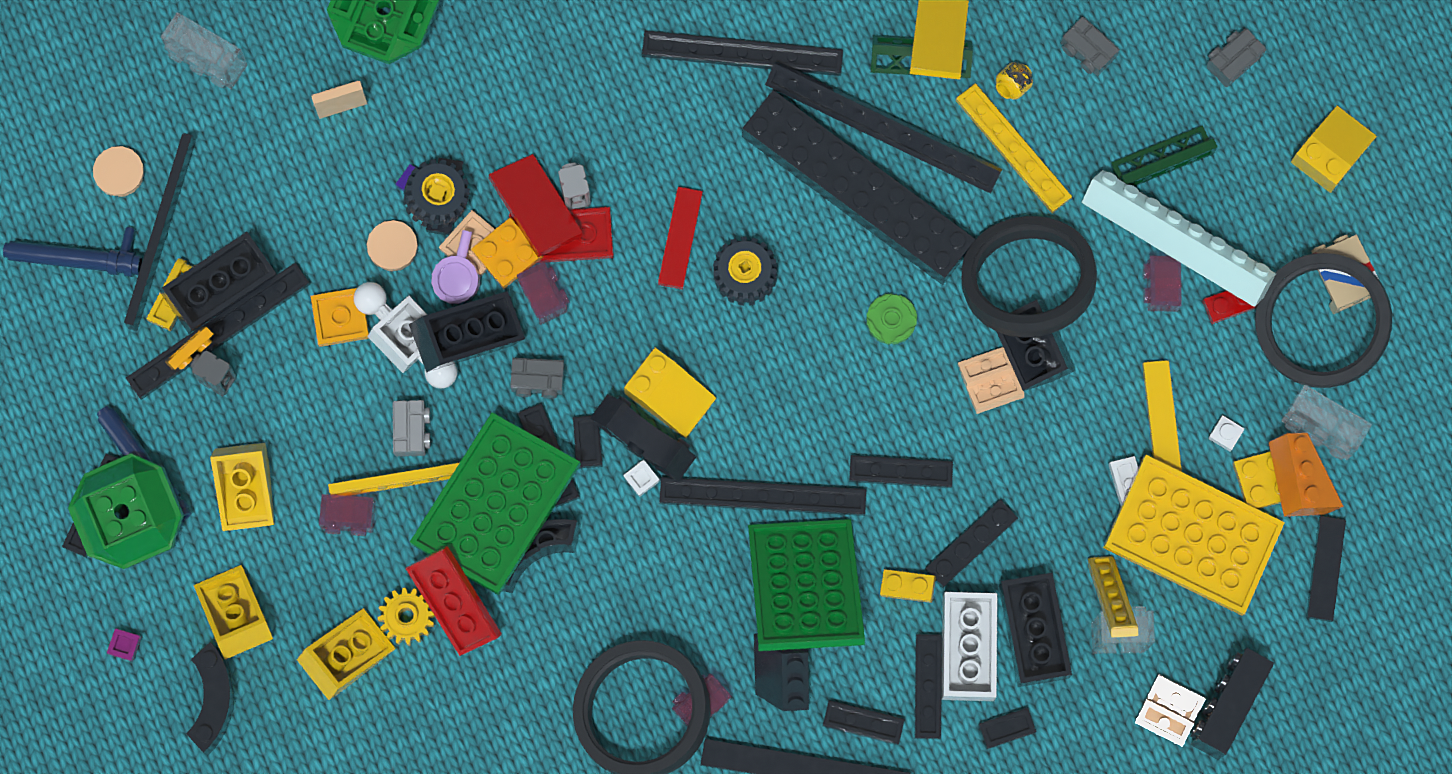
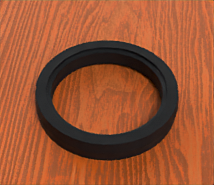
M1024 216L1002 221L990 227L975 239L963 260L961 282L970 310L983 324L997 332L1010 336L1037 337L1048 335L1067 327L1085 312L1095 293L1097 267L1089 244L1074 228L1052 218ZM1021 239H1043L1059 244L1067 249L1077 260L1081 269V276L1075 291L1059 306L1037 314H1015L997 308L981 293L977 280L984 261L995 250L1010 242Z
M1315 253L1299 257L1287 263L1276 272L1264 298L1257 304L1255 317L1256 332L1264 355L1282 375L1296 383L1309 387H1337L1357 380L1371 370L1382 357L1392 331V309L1384 286L1366 266L1343 255ZM1320 269L1341 271L1357 279L1369 292L1376 311L1374 335L1365 352L1350 365L1329 372L1306 370L1289 361L1279 349L1272 330L1273 309L1283 289L1298 276Z
M646 640L631 641L617 645L596 658L581 677L573 701V722L580 743L599 766L613 774H669L685 764L700 747L707 733L711 715L708 688L694 663L673 647ZM637 659H656L675 667L688 684L692 698V713L688 728L681 740L670 751L660 757L639 762L617 758L601 745L595 734L592 724V705L595 694L603 680L620 665Z

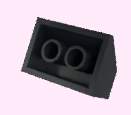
M1035 300L1010 313L1037 314L1048 311L1045 302ZM1058 331L1037 337H1016L997 332L1023 391L1053 382L1076 371Z
M754 633L755 694L782 711L809 710L808 648L759 651L757 633Z

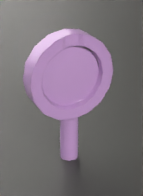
M462 230L457 255L442 259L435 266L432 273L431 284L434 292L441 300L451 304H462L471 300L480 287L478 268L471 260L466 258L472 236L470 231Z

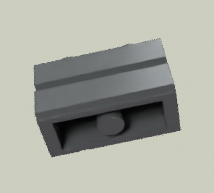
M1084 17L1063 36L1061 41L1063 51L1070 57L1075 56L1081 61L1080 65L1087 73H1094L1096 76H1099L1112 63L1120 51L1118 47Z
M1246 28L1241 33L1235 31L1226 40L1228 44L1223 49L1217 47L1208 56L1210 60L1207 64V69L1225 87H1229L1255 64L1266 51L1265 46Z
M208 351L203 352L201 355L198 354L192 361V372L200 384L209 389L211 388L212 391L222 397L227 394L236 380V374L230 364L220 358L218 359Z
M512 358L511 392H516V396L531 397V393L542 394L541 397L554 399L557 398V395H563L564 360Z

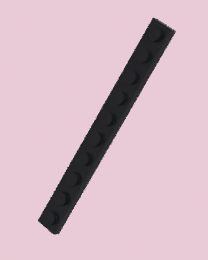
M778 61L774 63L765 83L766 86L990 194L1002 172L1001 168Z

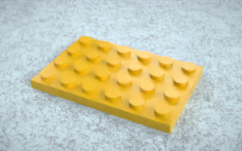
M1145 455L1103 548L1243 616L1246 613L1285 522Z

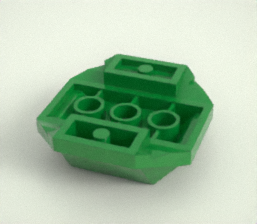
M331 0L327 13L342 48L386 64H391L421 48L440 2L439 0ZM384 7L391 9L387 15H380L378 13Z
M134 453L85 473L68 506L87 556L122 569L130 568L173 549L184 516L165 468ZM124 504L129 508V515L125 519L120 515V508Z

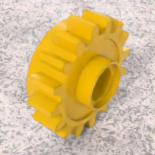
M403 588L400 595L395 590L392 591L394 598L385 597L386 607L379 606V610L384 615L379 616L378 621L385 622L380 629L382 632L389 630L386 637L391 640L395 636L398 645H400L402 640H405L408 646H411V640L414 639L420 643V636H429L427 628L434 627V623L430 621V618L435 617L433 612L428 610L430 608L427 603H424L425 599L423 596H417L416 589H413L411 594H408L406 588ZM405 611H411L414 614L413 619L408 623L400 621V616Z

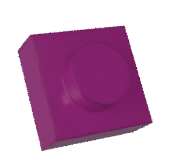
M115 628L107 654L133 662L141 637Z

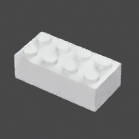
M945 592L942 610V700L994 701L996 699L997 593Z

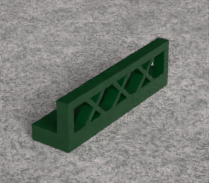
M872 35L871 73L915 75L910 74L911 67H905L900 62L906 56H912L914 37ZM964 41L963 59L967 61L966 70H961L960 78H971L972 41ZM877 54L888 55L893 60L887 66L876 65Z
M1202 125L1111 162L1110 165L1117 179L1135 187L1211 156L1215 153L1218 146L1214 138L1209 140ZM1199 134L1203 143L1193 147L1188 146L1189 138ZM1170 145L1182 148L1181 152L1171 156L1164 155L1166 148ZM1148 154L1159 158L1158 161L1149 165L1141 164L1143 157ZM1126 163L1136 167V170L1122 175L1119 166Z

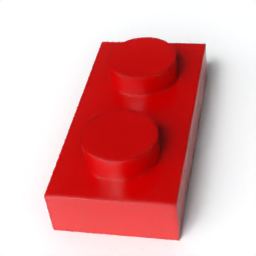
M1229 291L1205 298L1202 301L1211 324L1257 308V305L1254 307Z

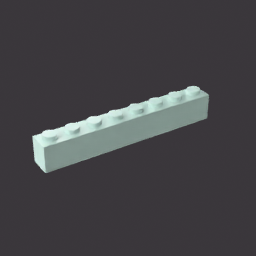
M1102 170L1092 179L1082 200L1084 205L1254 307L1264 298L1276 275L1265 264L1254 261L1245 252L1234 249L1226 244L1223 239L1214 237L1204 231L1200 225L1192 224L1182 218L1178 212L1167 209L1158 200L1147 197L1139 192L1136 187L1127 185L1117 179L1113 173Z

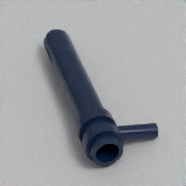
M131 227L125 228L121 249H111L110 252L20 241L5 242L3 247V257L8 258L9 261L106 271L110 275L123 273L124 276L128 277L139 275L143 262L142 255L130 252L135 229Z
M106 406L97 413L98 422L123 456L134 453L154 462L114 408L111 409L110 406ZM173 487L184 513L182 522H184L191 515L190 506L186 500L180 498L181 494L177 488Z

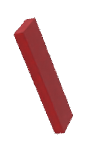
M682 187L677 189L658 285L683 290L703 191Z

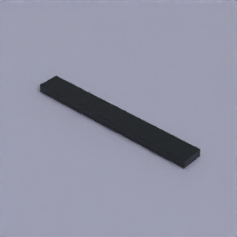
M644 31L642 57L772 69L774 63L778 61L802 73L841 76L843 50Z
M183 133L127 310L124 323L130 330L138 331L196 143L190 134Z
M292 264L127 376L126 380L140 400H142L191 366L192 361L183 369L178 367L171 369L165 361L202 327H207L213 333L209 338L212 343L202 352L196 350L190 356L193 360L198 354L201 355L205 351L211 353L308 287L310 285L309 281L297 264Z
M661 477L659 504L865 516L866 489L681 478L678 482L669 477Z
M708 739L704 740L700 766L747 774H911Z

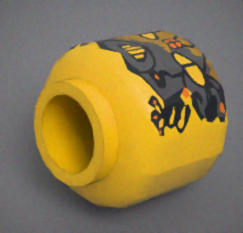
M1017 62L1008 64L996 76V89L998 93L1006 99H1019L1032 87L1033 78L1031 70L1026 65Z

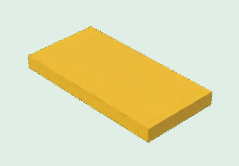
M969 0L918 1L910 74L960 79Z

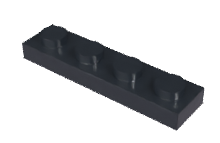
M1000 499L928 565L925 570L929 575L935 576L936 582L944 588L1016 522L1018 517Z

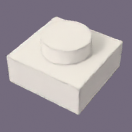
M1222 415L1208 439L1231 452L1244 428Z
M644 460L623 475L639 497L660 482L659 478Z

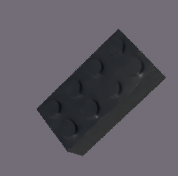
M245 232L163 286L160 293L188 334H190L272 279L276 272L249 233Z
M508 291L425 315L409 324L426 373L511 347L525 339Z
M1053 572L1001 581L999 591L1017 687L1069 679L1072 676Z
M1245 648L1241 653L1237 651L1231 657L1226 669L1230 670L1228 675L1225 674L1223 678L1221 677L1214 689L1218 693L1217 696L1208 701L1202 712L1205 715L1204 720L1197 723L1191 732L1190 737L1194 738L1191 746L1217 760L1227 754L1274 662L1249 648Z

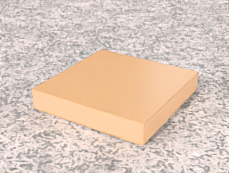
M360 81L311 96L319 119L367 104Z
M471 211L438 248L447 257L456 256L462 230L472 232L466 258L475 264L481 278L487 269L471 252V249L495 229L474 211Z

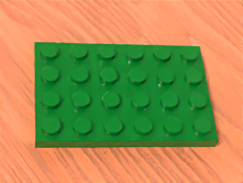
M492 412L410 540V544L428 555L448 546L466 577L500 595L580 467V461Z
M851 519L748 525L759 651L865 645Z

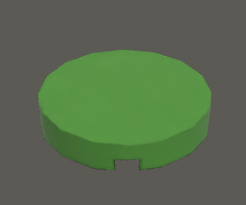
M885 294L876 298L870 305L866 315L867 327L870 334L877 341L887 345L899 344L906 341L913 334L917 324V313L913 304L906 297Z

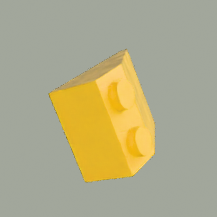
M1336 106L1296 153L1291 163L1331 193L1377 136L1339 106Z
M656 348L653 349L624 387L625 395L685 439L716 400V397L676 362Z
M266 443L214 449L210 458L222 531L274 525L270 468Z
M242 565L193 585L224 659H228L273 639Z
M363 608L305 648L297 661L326 698L330 700L349 687L396 648Z

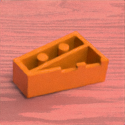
M1287 433L1269 442L1284 517L1325 515L1344 507L1308 433Z

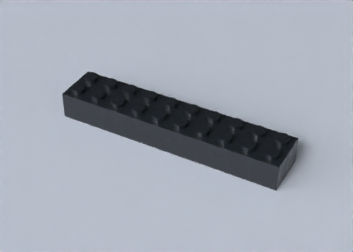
M772 90L742 128V137L941 285H944L964 259L969 247L975 241V238L774 90Z

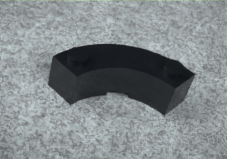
M607 394L590 419L610 437H614L624 444L625 448L640 459L644 458L655 469L679 482L696 459V456L689 450L691 446L680 438L676 441L647 422L630 408L632 404L624 397L619 396L615 398Z
M556 519L545 521L502 591L513 593L522 573L538 559L554 553H575L580 531L577 520Z
M211 642L191 659L200 673L204 698L196 722L186 733L207 756L216 748L226 733L234 706V690L230 670L221 653Z

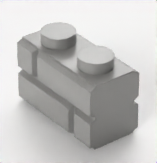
M569 163L562 166L558 174L566 207L568 210L589 207L591 205L590 192L583 166L577 165V163Z
M424 401L393 402V453L395 456H425L426 448H430V433H426L425 423H430V408H425Z

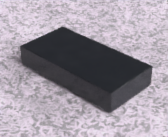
M591 416L573 417L576 460L580 461L581 464L578 469L603 467L600 429L590 419Z
M1028 707L978 724L986 749L1037 732Z

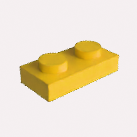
M884 570L880 595L881 597L932 603L936 577L933 575Z

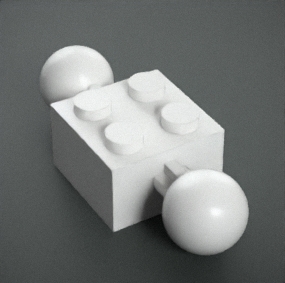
M374 282L363 283L354 293V304L360 312L367 315L375 314L381 320L372 328L368 338L402 373L408 370L417 360L423 364L409 324L427 314L410 296L391 310L386 304V293L379 284ZM456 364L427 373L425 370V378L435 388H447L457 378Z

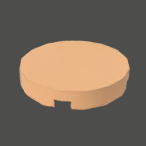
M123 146L111 147L103 151L96 158L93 166V177L97 186L105 194L118 197L127 196L135 192L143 181V163L132 149Z
M392 220L382 222L372 230L368 237L367 249L371 260L376 266L392 272L402 270L412 263L417 254L418 244L416 235L409 226L403 222Z

